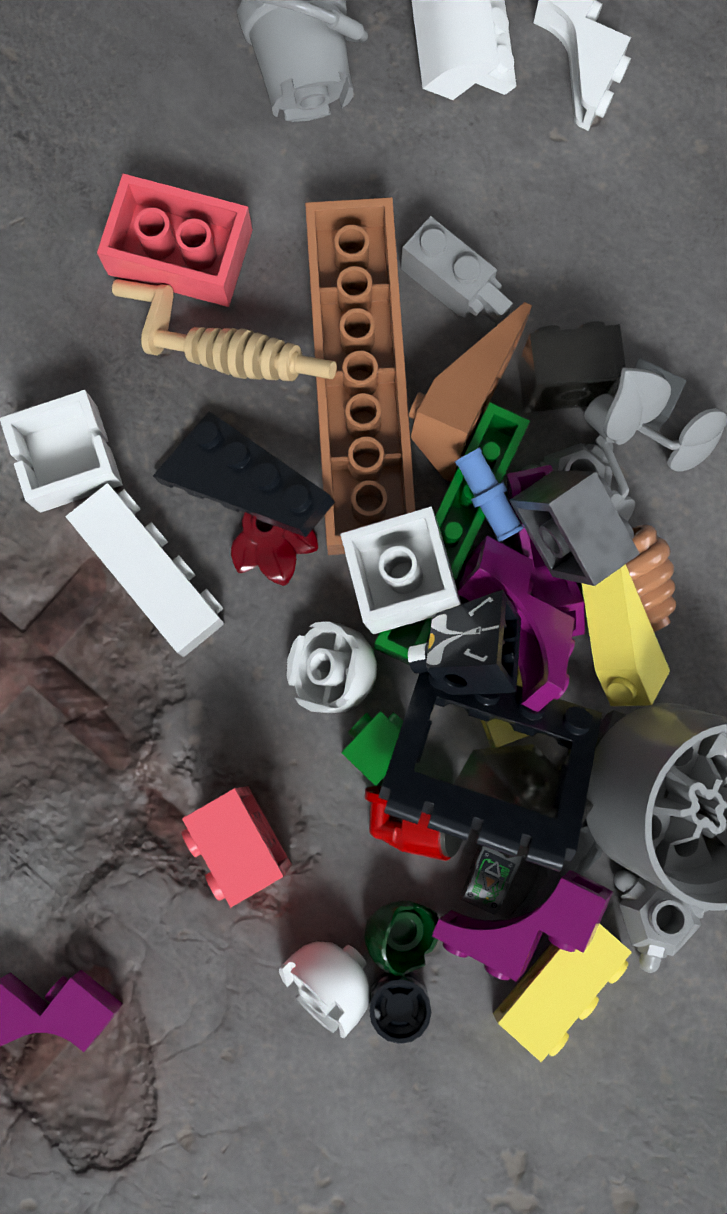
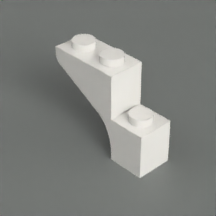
M539 0L533 23L554 34L564 45L569 57L574 121L579 127L588 131L595 116L603 118L611 103L614 93L609 91L612 81L620 83L628 68L631 58L625 56V52L631 37L596 22L603 3L597 0Z

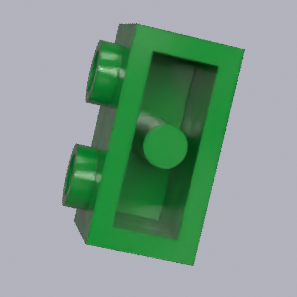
M381 711L374 718L366 713L349 730L348 735L353 741L341 752L375 786L386 775L403 724V720L394 712L388 718Z

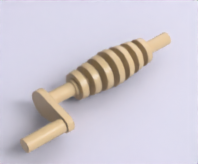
M116 279L113 282L112 292L114 296L152 302L141 335L142 348L147 354L159 355L164 348L185 352L186 359L189 362L198 365L202 364L206 368L216 369L218 372L227 375L231 374L233 377L242 379L248 377L249 379L258 380L264 378L266 380L281 379L282 381H294L299 374L327 379L335 377L337 370L335 361L303 356L298 345L292 343L285 344L283 340L269 338L267 335L258 332L254 333L252 330L193 327L189 330L188 334L170 332L168 327L173 302V289L170 285L160 284L157 286Z

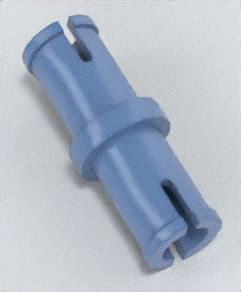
M479 447L454 462L456 466L458 465L474 495V498L471 499L474 507L480 506L497 536L496 539L500 542L518 533L524 527L520 524L504 494L507 491L504 482L498 483Z

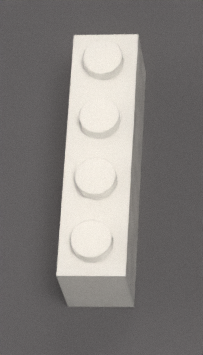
M107 483L65 517L174 650L185 657L224 625V622L217 615L223 610V607L208 589H205L202 593L195 589L190 582L196 576L179 555L171 560L162 549L168 541L152 522L144 527L135 514L141 509L126 490L123 489L117 494Z

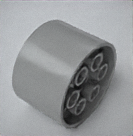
M656 703L627 714L609 729L596 747L584 810L592 836L603 852L612 860L681 901L700 909L712 911L727 910V788L724 787L727 784V717L677 703ZM667 789L669 793L667 798H664V793ZM703 835L709 837L706 842H704Z

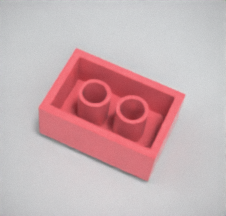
M122 174L97 254L107 274L110 276L157 286L160 284L170 285L174 293L229 307L253 231L248 206Z
M249 786L234 788L182 818L187 828L181 831V834L188 849L194 857L202 855L211 871L205 875V878L212 893L218 901L225 898L230 908L284 877L292 866Z

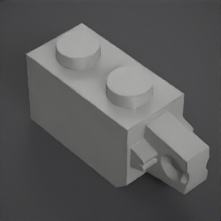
M430 216L402 247L401 270L456 315L466 318L469 313L477 316L481 312L493 322L499 324L511 312L513 303L499 291L502 285L495 279L497 269L433 217Z

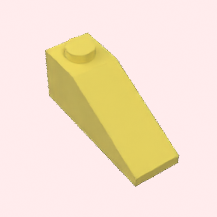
M625 564L596 586L581 583L596 675L610 706H648L654 703L670 669Z

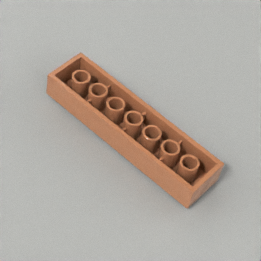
M392 197L305 203L315 358L335 361L337 365L336 374L333 379L316 377L323 490L335 502L325 514L328 555L345 554L341 533L415 511Z

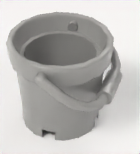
M241 0L237 9L239 24L245 41L253 46L274 116L278 117L279 109L284 112L285 121H310L330 115L329 103L334 102L338 98L340 99L341 108L348 105L354 97L349 71L346 41L365 43L368 40V33L362 23L347 16L346 0Z

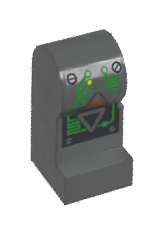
M479 845L469 868L471 870L464 884L460 900L495 915L505 900L514 875L523 856L525 857L527 847L520 845L517 855L514 857Z

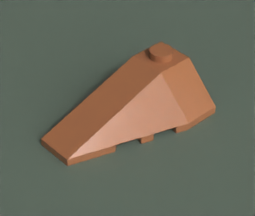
M526 302L520 305L433 380L426 395L419 392L412 404L409 417L415 421L411 439L447 481L452 482L458 469V465L456 466L454 461L465 455L481 416L485 413L489 402H491L498 381L503 377L523 334L532 305Z

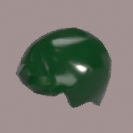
M406 900L390 902L372 913L367 920L364 939L370 957L378 967L398 977L422 968L426 964L425 954L432 952L438 943V939L432 936L439 920L438 914L424 905Z

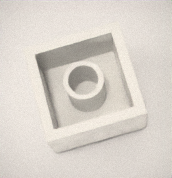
M432 506L340 534L362 620L372 634L432 618L439 612L461 605L440 527Z

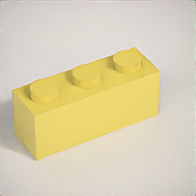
M600 923L592 942L584 953L577 949L575 952H568L551 943L494 1011L493 1015L503 1029L542 1062L548 1054L554 1056L564 1047L569 1038L567 1031L578 1018L583 1020L592 1013L599 1002V998L596 995L606 983L613 984L624 974L629 964L626 959L632 952Z

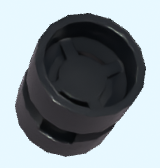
M385 971L376 978L371 986L369 1012L371 1023L377 1034L385 1040L397 1044L409 1043L422 1036L429 1026L432 1012L426 987L417 975L409 972L404 976L398 977Z

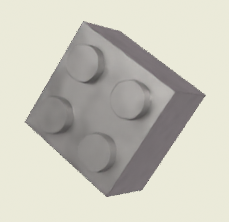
M551 471L509 500L552 577L596 586L640 554L632 540L634 538L632 527L626 519L618 514L611 501L612 491L604 478L597 475L596 471Z

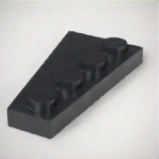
M210 411L153 475L162 485L170 488L175 486L185 490L189 495L221 503L230 510L249 513L256 516L260 521L307 537L335 503L327 492Z

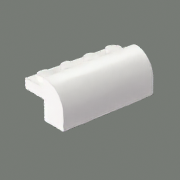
M411 0L423 89L454 100L475 83L504 95L516 87L514 58L511 50L505 0Z

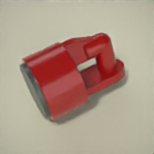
M369 786L365 788L364 799L371 802L369 832L372 837L383 840L399 851L448 861L458 852L463 839L427 828L431 815L422 812L418 824L402 820V823L390 821V815L384 813L387 800L378 798L382 786Z

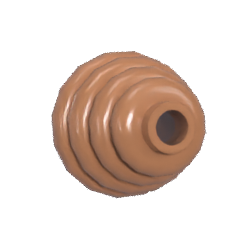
M645 524L632 528L634 532L632 540L640 554L629 561L626 566L653 631L656 632L670 624L671 621L668 616L673 613L677 605L672 597L675 591V583L671 579L674 573V566L668 559L671 553L668 543L657 536V531L654 527Z

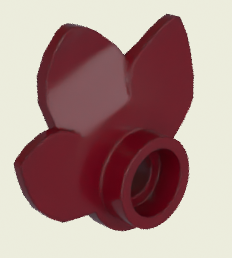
M245 512L242 518L243 531L235 538L231 547V558L237 572L244 573L258 565L261 572L269 580L282 586L287 585L295 571L296 554H308L318 550V540L314 531L312 530L307 537L272 525L270 530L263 532L256 527V516Z

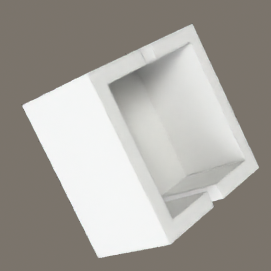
M86 390L0 418L10 454L18 461L14 463L25 501L41 513L92 496L107 483L112 489L123 485L112 450L106 443L108 438L98 407Z

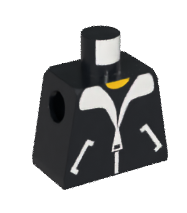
M503 590L439 612L432 618L429 643L409 647L408 662L410 668L415 674L429 672L441 689L450 695L516 692L521 617Z

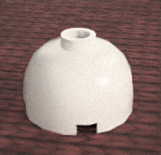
M330 621L315 622L309 626L314 627L313 629L309 630L305 636L299 635L292 644L287 658L286 676L288 684L295 686L296 693L300 697L295 698L298 704L311 712H346L363 702L372 691L377 676V661L374 650L360 632L350 627Z
M316 941L301 947L279 968V974L287 987L293 981L299 987L298 991L300 994L296 997L299 1003L332 1033L339 1027L340 1037L345 1038L358 1024L368 1008L371 989L369 979L363 971L367 963L362 955L350 945H346L342 949L331 942Z

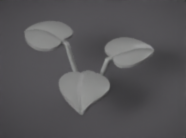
M622 368L615 398L610 394L598 396L589 404L584 415L585 420L600 434L596 439V443L603 449L618 483V491H612L611 501L618 514L626 519L627 522L634 511L635 501L627 496L629 487L610 443L624 444L638 430L666 448L674 450L667 461V466L674 471L681 472L694 468L710 455L718 444L724 427L727 424V415L722 410L713 408L705 410L691 419L682 430L679 440H670L644 425L643 423H648L655 419L665 408L671 395V386L659 374L638 368Z

